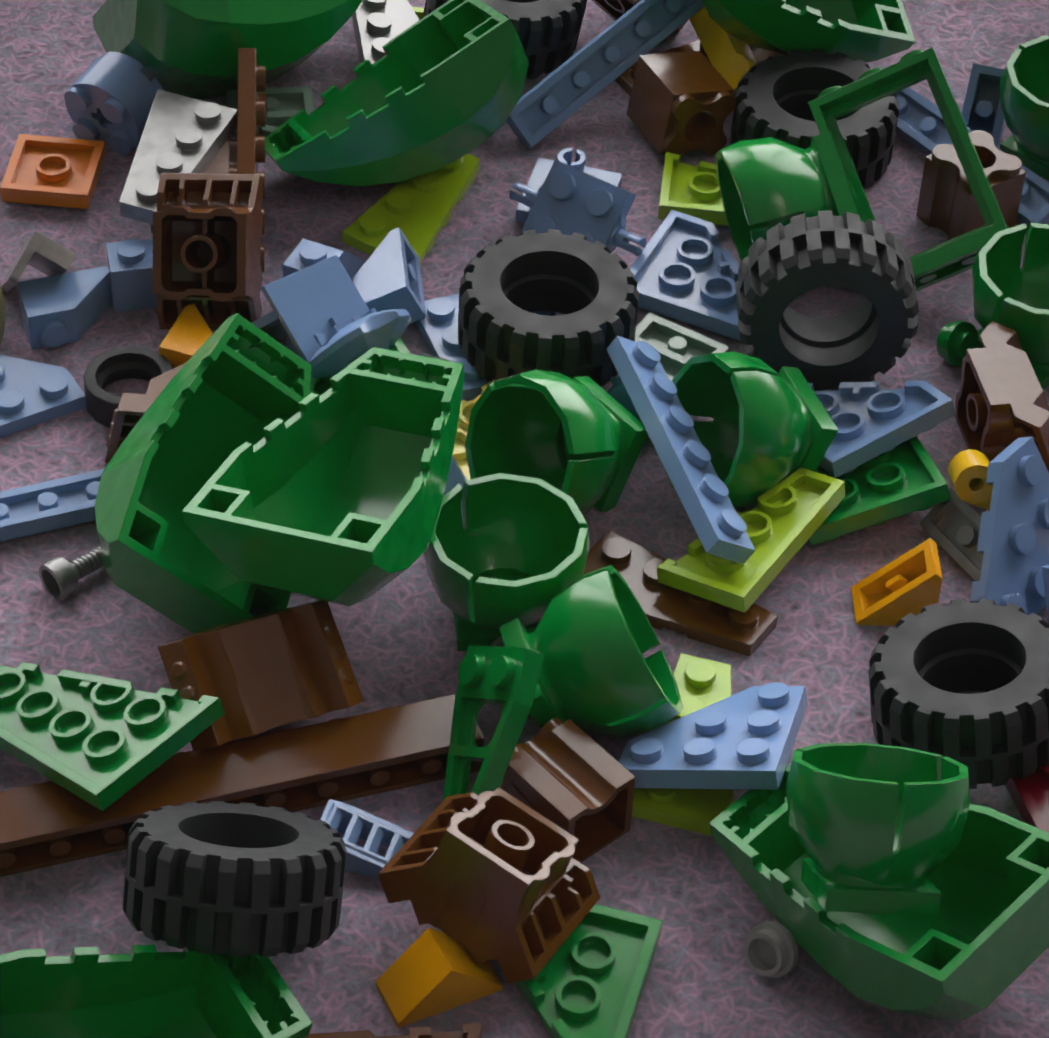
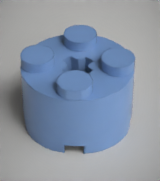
M109 51L103 53L100 58H97L90 64L64 95L67 111L75 123L72 127L74 134L79 139H99L109 143L115 152L125 156L128 155L140 142L157 89L163 90L161 84L155 77L149 81L140 72L144 66L136 59L119 52Z

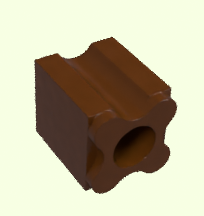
M700 51L639 55L626 115L659 154L670 152L682 156L686 152L703 150L707 154H716L725 147L727 142L726 135L723 132V124L736 106V100L733 97L734 89Z
M981 130L972 131L969 134L1008 229L1015 227L1026 172L1021 168L1022 162L1017 156L1000 151L994 145V138L990 133ZM939 144L933 148L932 154L925 158L916 216L928 227H936L943 230L948 235V240L986 224L954 146L951 144Z
M554 718L547 722L530 741L516 745L500 788L579 839L573 855L574 859L582 863L630 831L635 776L573 721L569 719L563 722L560 718Z

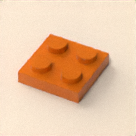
M19 134L0 186L1 202L89 209L106 157L105 141Z

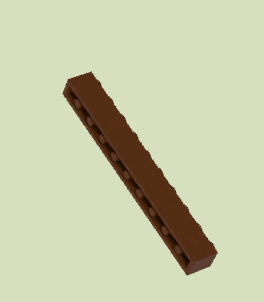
M456 694L438 696L430 700L397 707H387L378 711L346 718H335L327 722L304 727L284 729L248 739L229 741L220 746L197 751L177 752L104 811L99 810L54 781L18 786L0 791V877L126 850L128 832L136 820L147 811L156 812L158 807L166 805L180 806L181 803L186 802L201 804L209 803V801H225V803L230 804L244 802L254 803L256 806L262 807L274 806L285 808L286 811L293 813L325 806L329 799L343 802L445 779ZM477 722L475 742L477 747H484V737ZM472 761L470 773L480 771L483 762Z

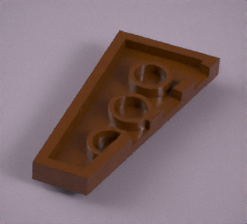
M610 530L589 550L583 575L612 565L627 582L644 610L652 628L661 630L662 627H667L687 633V638L751 656L777 626L778 615L754 603L744 613L659 583L657 566L667 559Z

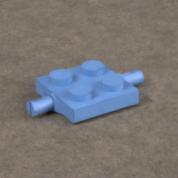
M556 159L544 184L538 191L520 182L514 183L512 188L526 194V196L510 190L509 198L530 207L529 216L522 231L535 230L536 233H547L548 229L561 230V234L572 236L573 232L586 236L587 241L591 243L599 241L606 245L610 250V254L616 247L629 251L636 256L641 255L644 251L629 242L631 241L645 248L646 239L625 230L626 216L636 197L629 191Z

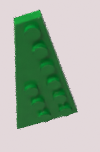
M22 662L17 668L0 665V749L101 811H104L112 803L120 799L127 791L156 768L160 767L166 760L225 714L219 697L202 695L199 701L181 698L178 690L161 687L157 693L134 690L132 682L65 669H62L58 675L42 673L39 665Z

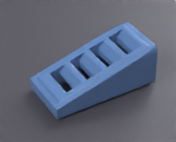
M331 799L328 800L320 820L328 823L331 829H336L339 833L344 834L342 840L347 849L345 871L379 879L378 873L414 834L409 830L354 806ZM359 838L367 840L364 848L356 845ZM381 844L389 845L385 857L377 854Z

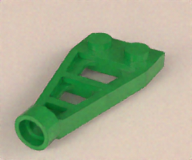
M468 645L466 656L463 658L458 670L459 684L454 702L443 801L448 796L468 793L472 761L483 762L472 789L473 793L479 796L482 792L494 791L500 787L532 707L545 656L544 653L529 648ZM484 704L501 705L502 713L493 738L486 747H477L475 734L477 717L481 707Z

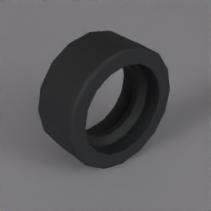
M117 347L99 354L87 365L83 375L88 413L96 422L110 428L114 411L119 406L121 396L111 395L103 391V389L108 384L121 379L136 378L150 382V379L171 370L172 365L163 355L144 347Z

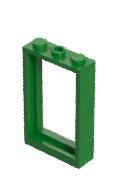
M933 47L927 50L917 49L910 51L902 56L899 62L884 69H870L861 74L859 80L843 87L833 86L827 88L818 95V98L808 102L820 134L828 131L831 133L858 215H860V221L866 223L868 219L876 222L836 119L927 79L986 225L911 256L910 260L912 262L916 292L973 268L978 252L996 232L1008 229Z

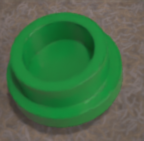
M962 320L946 324L941 329L937 338L936 346L940 357L945 359L949 365L962 367V361L966 357L967 349L979 348L978 333L975 326L970 322Z

